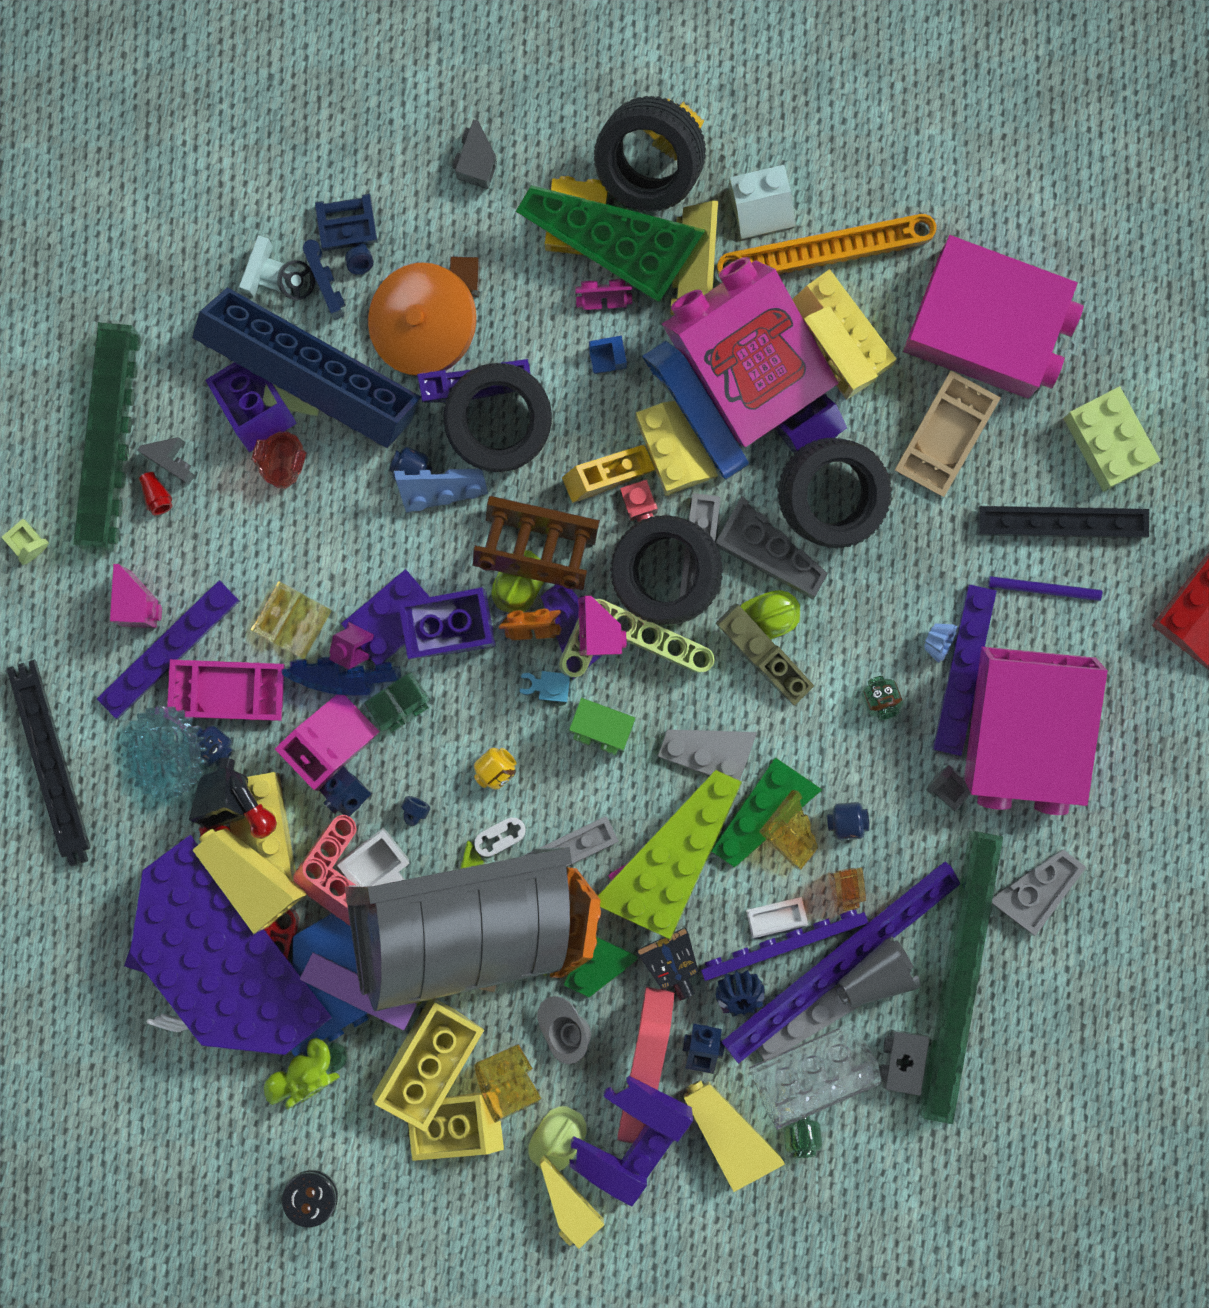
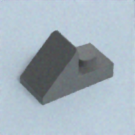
M179 437L140 445L137 449L142 455L188 485L195 477L189 471L191 465L179 457L175 461L173 460L184 444V441Z

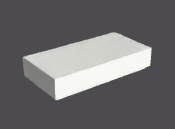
M802 897L746 910L752 938L808 925Z

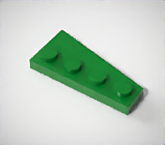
M775 757L711 852L735 868L820 793L822 789Z

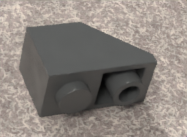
M473 119L471 127H466L462 136L464 147L461 154H456L453 169H455L458 180L489 189L497 166V159L479 121Z

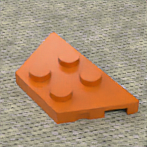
M566 867L570 903L569 940L565 961L561 970L550 973V977L563 978L591 960L597 944L596 930L601 915V900L576 868Z

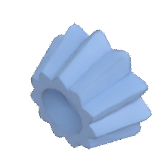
M935 623L925 640V650L938 663L944 660L954 642L957 626L953 624Z

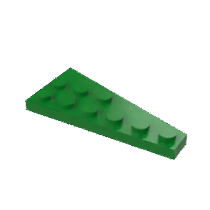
M533 185L530 186L515 211L658 302H660L705 232V229Z

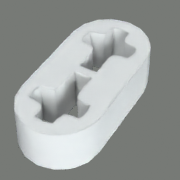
M511 817L481 832L475 839L477 852L482 856L490 857L518 843L526 834L525 824L520 819ZM512 822L513 825H520L521 829L518 831L519 836L517 838H514L512 835L505 838L501 836V833L508 830V823ZM484 836H487L488 839L498 836L500 839L492 845L494 850L491 852L488 849L482 850L480 848Z

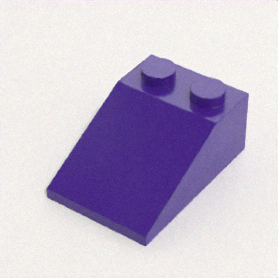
M235 362L205 380L236 435L249 453L297 424L274 384L253 374L250 370ZM266 385L277 402L272 407L266 406L263 401Z
M483 587L398 603L408 659L469 652L496 646L487 592Z

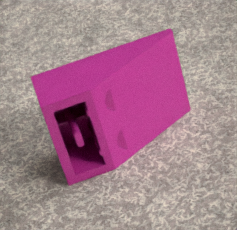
M340 691L292 731L275 750L313 790L319 791L342 766L349 763L380 731Z

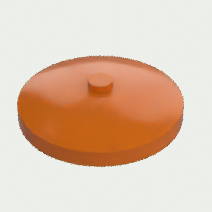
M432 263L409 264L392 272L376 290L368 314L370 338L378 355L397 371L412 376H417L420 373L446 371L464 356L471 345L476 329V307L469 288L452 271Z

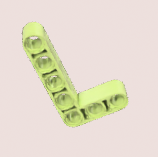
M595 599L616 620L620 616L628 619L627 642L692 672H706L713 666L714 655L707 647L655 623L647 622V620L644 621L641 617H636L635 614L605 600ZM579 618L559 662L561 672L568 677H579L584 674L593 655L580 656L578 641ZM646 628H650L655 634L654 641L651 644H646L642 640L641 635ZM671 640H676L680 644V652L676 656H672L667 649L668 643ZM698 651L702 652L706 658L705 664L701 668L695 666L693 662V657ZM571 656L577 657L580 661V668L575 673L570 672L566 667V662Z

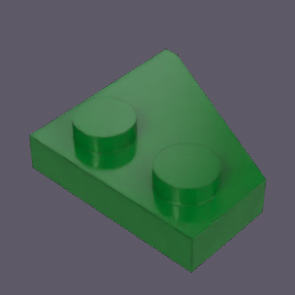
M596 936L597 944L593 952V958L570 972L564 986L590 998L632 965L638 956Z

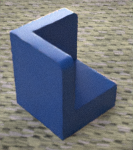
M622 335L588 342L594 374L627 369Z

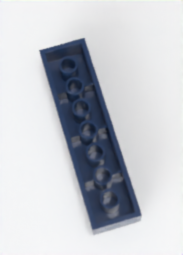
M227 287L199 311L192 336L193 339L227 357L230 361L250 370L253 374L273 383L278 388L294 395L301 401L324 412L327 416L333 417L347 425L352 430L363 434L375 443L388 449L413 420L421 396Z

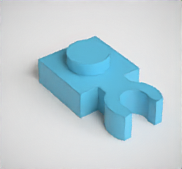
M542 671L541 679H536L530 673H523L521 675V678L532 681V686L529 689H520L521 694L530 695L535 691H539V700L567 703L570 677L565 676L563 673Z

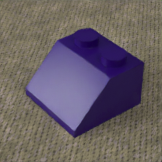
M825 394L775 427V430L793 453L814 440L836 438L847 429L836 403Z

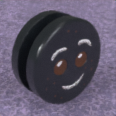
M306 1170L295 1175L286 1185L282 1195V1207L288 1219L294 1224L306 1228L316 1227L327 1221L338 1203V1190L334 1181L327 1174L318 1170Z

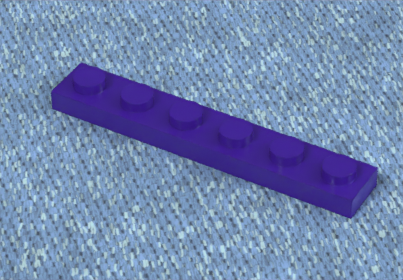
M219 580L124 671L97 700L115 719H119L169 671L170 659L180 660L240 600Z
M970 584L967 586L932 749L934 751L962 756L976 691L981 646L985 647L997 590Z
M856 909L839 914L841 920L830 923L828 918L814 923V930L803 933L802 928L786 933V940L776 943L775 938L760 942V949L749 952L747 947L732 952L733 959L722 962L721 957L707 961L705 962L706 968L701 970L704 981L867 924L868 920L865 912L857 914Z

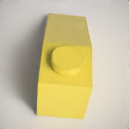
M544 1155L540 1159V1166L556 1220L561 1229L559 1235L569 1246L574 1243L580 1249L604 1226V1219Z

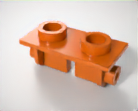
M539 609L535 612L512 611L499 625V629H505L506 638H510L512 641L532 639L533 634L531 630H534L536 639L555 638L556 635L561 633L560 625L555 623V619L561 612L560 610L549 611L548 609Z

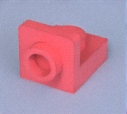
M647 479L620 488L630 521L637 519V522H641L643 519L654 517L653 514L657 513L658 508L654 502Z

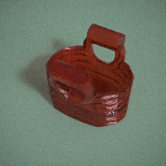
M279 431L267 439H256L251 460L258 467L264 481L276 488H288L297 481L299 474L302 472L307 452L303 449V445L296 435Z

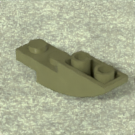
M735 603L715 623L739 652L792 705L795 706L814 687L812 682L781 648L768 638L738 604Z

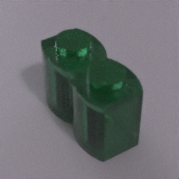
M411 671L368 699L364 704L382 732L389 729L393 733L406 724L404 719L409 715L413 714L417 717L429 709L427 704L432 700L414 672Z

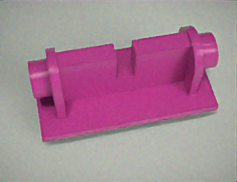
M611 279L609 284L598 285V281L593 280L582 281L581 286H575L576 293L582 294V296L576 297L577 308H582V310L602 309L601 298H607V308H627V305L632 304V293H626V290H632V286L623 279Z

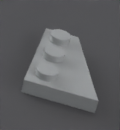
M667 730L658 757L709 776L717 770L740 781L757 732Z
M1060 850L987 901L1030 934L1036 936L1083 873L1086 866L1065 850Z

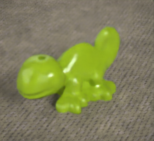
M318 1038L311 1039L307 1045L308 1056H296L290 1062L287 1072L278 1071L268 1077L264 1084V1096L269 1104H277L290 1096L285 1103V1107L288 1110L299 1102H305L340 1078V1075L336 1072L332 1074L326 1073L331 1057L328 1045Z

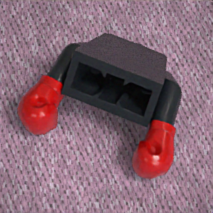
M219 758L217 770L205 774L199 779L189 821L200 825L198 829L201 837L211 829L215 832L224 828L231 831L230 828L224 825L247 818L250 824V834L254 838L264 839L275 831L277 826L274 814L264 808L262 804L258 805L249 789L247 776L234 770L235 761L231 758Z

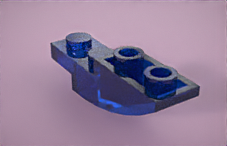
M330 656L317 658L318 663H307V659L289 661L290 665L282 669L283 676L298 684L337 695H370L375 691L374 683L392 682L401 678L400 666L392 667V662L374 664L375 668L364 669V665H356L345 671L343 666L329 660Z

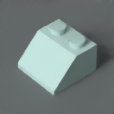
M784 165L729 178L728 190L741 240L795 227L791 189Z

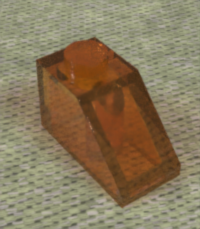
M862 867L828 872L835 906H842L843 911L860 908L859 903L866 901Z

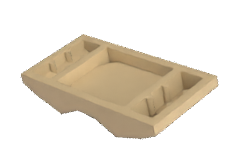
M950 371L902 455L895 471L945 497L1001 397Z

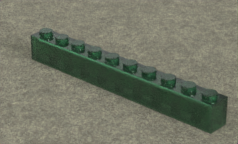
M969 831L920 1109V1116L927 1120L953 1124L1003 836Z

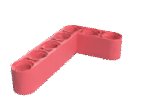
M339 815L321 833L295 871L293 881L310 898L350 926L345 886L355 884L333 869V866L355 835L356 824L351 817ZM335 828L340 829L344 836L339 835ZM321 849L325 850L329 857L324 856ZM306 871H310L315 879L310 878ZM330 887L337 891L338 896L331 893Z
M646 987L630 1076L658 1090L670 1034L675 992ZM623 1110L617 1141L633 1144L646 1124Z

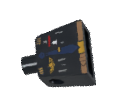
M686 927L674 932L671 940L663 937L636 950L638 956L662 990L673 986L680 1001L695 994L689 978L699 974Z

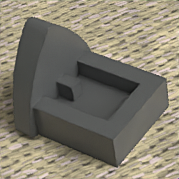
M947 765L933 778L926 790L930 794L934 793L953 811H956L971 793L966 782L953 771L954 768Z

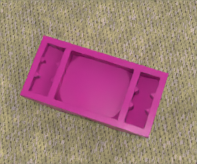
M170 659L167 716L282 721L285 664Z

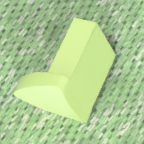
M25 519L19 521L2 536L3 540L18 556L19 562L22 565L31 562L49 545V542L46 539H41Z

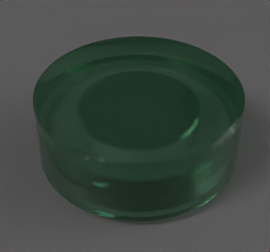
M330 1042L327 1045L331 1059L329 1068L326 1071L336 1072L347 1063L348 1053L342 1044Z

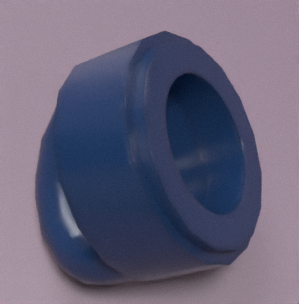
M358 244L345 255L346 267L352 274L362 275L373 267V257L365 244Z
M406 796L401 804V808L404 810V821L411 827L416 826L420 819H426L430 811V806L426 802L414 796Z

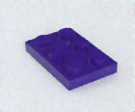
M405 569L341 624L346 629L348 622L374 634L373 640L360 647L369 654L371 660L379 667L405 645L398 603L427 598L429 595Z

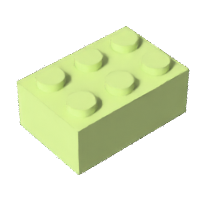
M1120 386L1076 408L1063 418L1103 492L1161 461Z

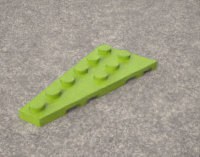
M715 770L598 895L601 900L600 908L671 940L742 785V781Z

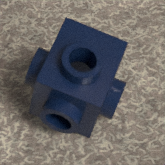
M344 766L319 790L326 798L323 802L330 811L335 815L340 811L343 815L349 817L372 794Z
M693 1023L691 1035L685 1034L682 1051L687 1052L685 1069L714 1074L717 1059L723 1058L725 1046L720 1041L722 1029Z

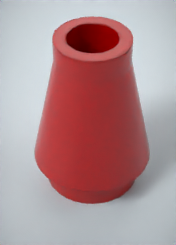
M147 472L139 477L146 510L150 511L152 515H161L168 512L173 507L171 503L173 498L157 479L155 473Z

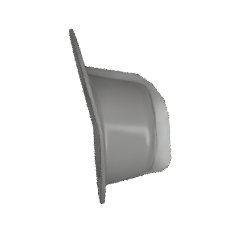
M558 996L546 998L538 1008L537 1020L553 1056L560 1062L565 1064L577 1063L584 1057L591 1038L590 1027L587 1021L578 1015L576 1009L566 999Z

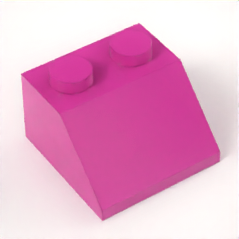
M113 564L110 621L122 627L157 628V621L162 619V606L158 604V599L131 570L120 564Z
M592 596L578 598L580 656L622 654V648H626L627 638L626 631H621V624Z

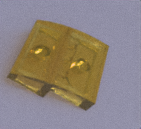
M278 581L251 631L305 659L332 610Z
M519 1044L481 1060L474 1065L482 1097L495 1123L536 1104L542 1099L527 1074L533 1068Z

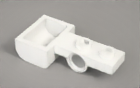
M382 828L339 861L337 866L347 879L355 885L376 886L405 880L399 871L410 863L397 843Z

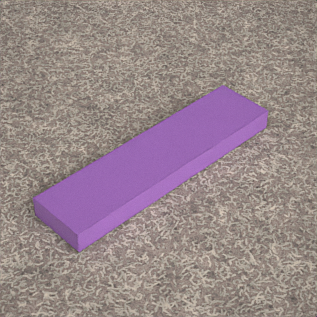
M312 953L300 978L302 981L402 1030L406 1029L418 1004L412 1003L374 1011L368 995H362L360 992L358 974L316 953Z

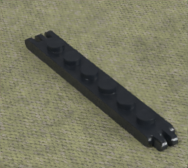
M34 659L29 661L30 673H28L25 663L18 664L20 676H17L14 666L8 667L7 673L60 855L62 858L67 856L68 863L72 867L77 865L76 853H78L81 863L88 862L86 850L90 849V843L38 664Z

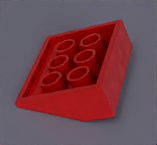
M1209 552L1151 625L1208 670Z

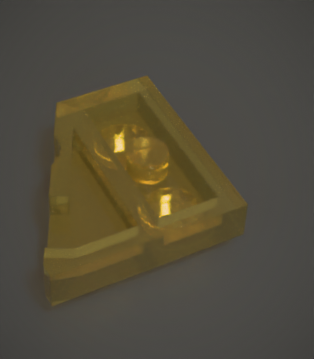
M792 790L759 832L796 869L801 870L818 849L815 836L810 830L811 824L808 815L803 813L800 804L802 796L798 791Z

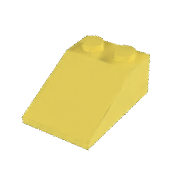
M497 1091L445 1097L425 1132L408 1123L412 1161L487 1155L504 1150Z

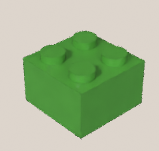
M581 698L569 731L574 734L573 740L586 745H590L591 741L601 744L600 750L616 755L617 751L624 752L636 717Z

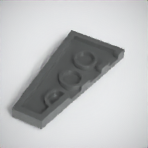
M741 496L716 541V547L814 600L828 573L802 549L794 546L782 531L779 532L762 513L754 510L749 505V502Z

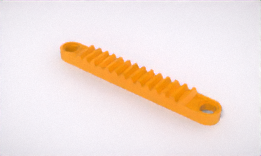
M917 214L729 252L719 259L717 274L719 276L726 262H734L744 257H748L751 263L756 260L776 269L778 275L786 272L791 273L796 270L801 271L806 268L811 269L816 266L836 264L840 261L846 262L850 259L855 260L860 257L865 258L871 255L900 251L905 248L929 243L937 230L936 223L927 214ZM917 223H925L929 227V234L926 236L917 235L914 231V226Z

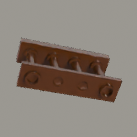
M489 496L485 521L492 522L485 547L476 545L474 547L472 566L486 571H498L560 585L571 590L583 591L587 570L580 569L585 545H595L600 520ZM503 525L520 528L513 554L496 550ZM531 531L547 535L541 560L524 556ZM558 537L575 541L569 566L552 563Z

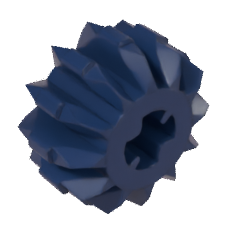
M736 970L735 974H725L724 979L718 980L717 993L715 995L723 1013H731L732 1017L742 1014L745 1017L746 1013H756V1008L763 1006L765 989L757 974H750L748 970L738 973Z

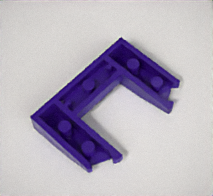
M628 1076L626 1077V1082L629 1087L619 1093H615L611 1087H608L603 1092V1096L632 1117L646 1124L622 1160L573 1136L571 1148L577 1149L576 1160L569 1159V1167L601 1190L632 1207L647 1187L648 1176L672 1142H678L693 1122L692 1107Z

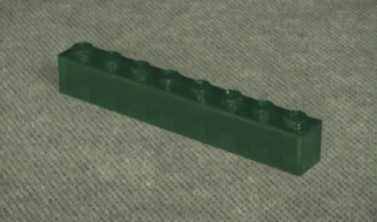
M98 322L73 545L83 549L113 551L114 544L119 542L120 530L116 527L117 516L120 517L123 510V502L119 500L120 489H124L126 483V474L122 472L123 461H127L129 456V446L125 444L126 433L130 434L132 428V419L128 417L129 406H133L135 401V391L131 389L132 378L136 379L138 374V363L134 362L135 351H139L141 347V336L137 334L138 331L132 325Z

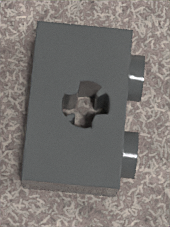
M891 1029L890 1036H885L883 1052L887 1053L886 1064H881L879 1071V1081L883 1082V1088L891 1091L921 1095L929 1043L928 1036ZM903 1054H907L905 1058L909 1060V1064H904L903 1069H899L901 1066L896 1063L897 1059H902Z

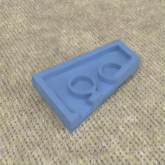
M451 469L444 474H431L430 470H419V475H405L404 471H394L406 513L421 511L438 505H448L464 499H474L488 494L483 470Z

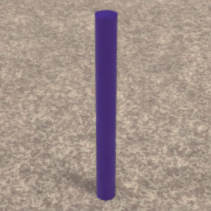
M989 576L988 587L1096 601H1101L1103 591L1099 589Z

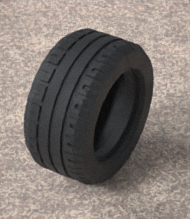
M643 96V98L637 97L622 104L607 120L598 134L594 146V165L596 173L599 175L598 178L602 181L601 184L605 187V190L610 192L609 194L615 200H619L621 204L629 208L632 207L635 210L638 209L639 211H663V209H669L680 203L695 185L706 159L704 135L701 128H699L698 122L695 121L696 119L691 117L689 111L687 112L684 107L681 108L678 103L675 104L674 101H668L666 98ZM636 130H652L663 135L672 144L677 155V170L672 175L663 178H649L637 173L629 165L623 153L624 136Z
M506 363L481 365L464 374L450 390L444 406V429L452 448L469 465L471 464L475 468L488 472H507L529 463L544 447L552 424L550 401L542 385L524 369ZM492 385L506 386L518 392L526 401L530 412L529 428L525 436L515 445L504 449L489 448L479 443L470 433L466 421L467 407L472 397L481 389Z
M841 438L818 439L817 441L814 440L811 443L805 444L804 447L802 446L786 462V466L782 470L783 473L780 475L781 479L778 482V503L787 524L802 538L827 548L851 547L859 542H863L864 539H868L870 535H873L879 529V525H882L884 522L883 520L887 516L886 513L890 509L888 507L891 505V480H889V474L886 467L883 466V462L868 447ZM832 462H844L850 465L858 475L861 484L860 501L855 511L846 519L836 523H822L810 510L807 501L808 485L813 475L822 466Z
M670 515L643 519L641 522L631 526L621 536V540L618 541L617 547L614 549L615 552L612 554L610 575L614 592L617 593L616 596L629 612L635 614L636 617H641L644 621L647 620V622L656 624H678L689 621L702 614L713 603V599L715 600L723 578V562H721L720 551L716 547L717 545L713 538L702 527L687 519ZM673 538L689 548L695 559L696 574L693 585L685 595L675 601L661 602L645 592L639 580L638 567L641 556L650 545L659 540Z

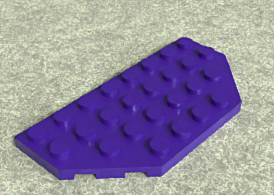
M189 835L142 871L130 953L201 1046L286 1055L332 1017L306 983L300 979L299 974L264 929L253 934L193 852V849L198 844Z

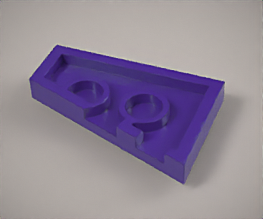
M554 585L541 595V599L545 609L549 611L560 610L561 612L555 619V623L561 627V633L556 635V638L563 653L579 618L578 596L571 589ZM593 655L588 668L603 655ZM575 656L568 658L566 664L569 671L577 672L580 668L579 659Z

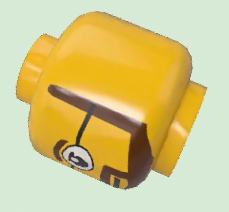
M490 748L474 763L476 772L474 778L481 787L498 790L514 777L516 773L515 765L517 763L506 749Z

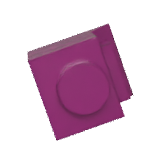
M348 622L345 630L333 635L329 660L347 669H351L368 660L369 654L358 649V647L373 640L374 634Z

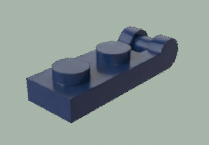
M312 239L307 240L303 244L304 254L333 319L337 320L344 316L341 308L345 307L346 304L340 291H333L330 283L334 282L335 279L329 266H322L323 252L318 242Z

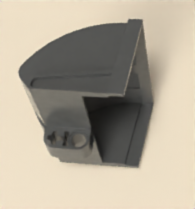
M570 847L533 849V855L376 886H345L360 992L362 995H368L373 1010L380 1011L560 971L565 961L569 940L570 903L566 865L572 864Z

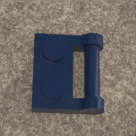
M370 193L363 194L362 198L330 203H324V201L315 202L323 251L354 247L361 243L365 245L378 243ZM364 209V214L329 220L326 218L327 214Z

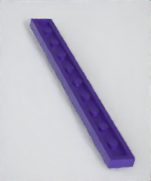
M946 861L943 862L721 1041L738 1064L837 985L840 979L890 936L895 938L957 888L961 883L953 868Z

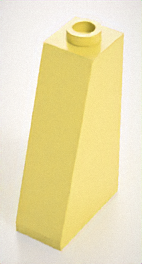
M227 828L216 832L213 829L207 831L199 838L201 843L193 849V852L253 934L269 927L307 895L300 886Z
M699 1080L686 1088L687 1093L683 1097L687 1105L692 1107L693 1116L733 1192L785 1165L780 1154L709 1081L703 1084Z

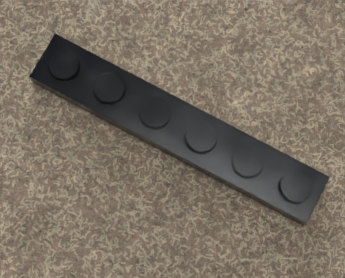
M979 506L978 535L1148 538L1149 509Z

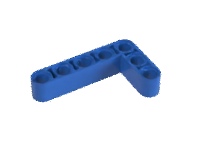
M666 340L644 354L642 357L648 368L651 367L650 370L653 375L666 385L718 470L720 469L719 472L722 477L727 480L748 466L747 458L684 355Z

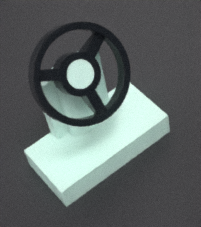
M258 235L239 286L243 294L255 297L258 286L261 285L279 291L291 300L307 298L315 286V277L310 266L298 260L289 261L284 264L269 259L273 245L268 238ZM294 263L300 264L305 269L299 272V268L290 265ZM309 274V288L304 295L300 296L299 288L304 283L303 277Z

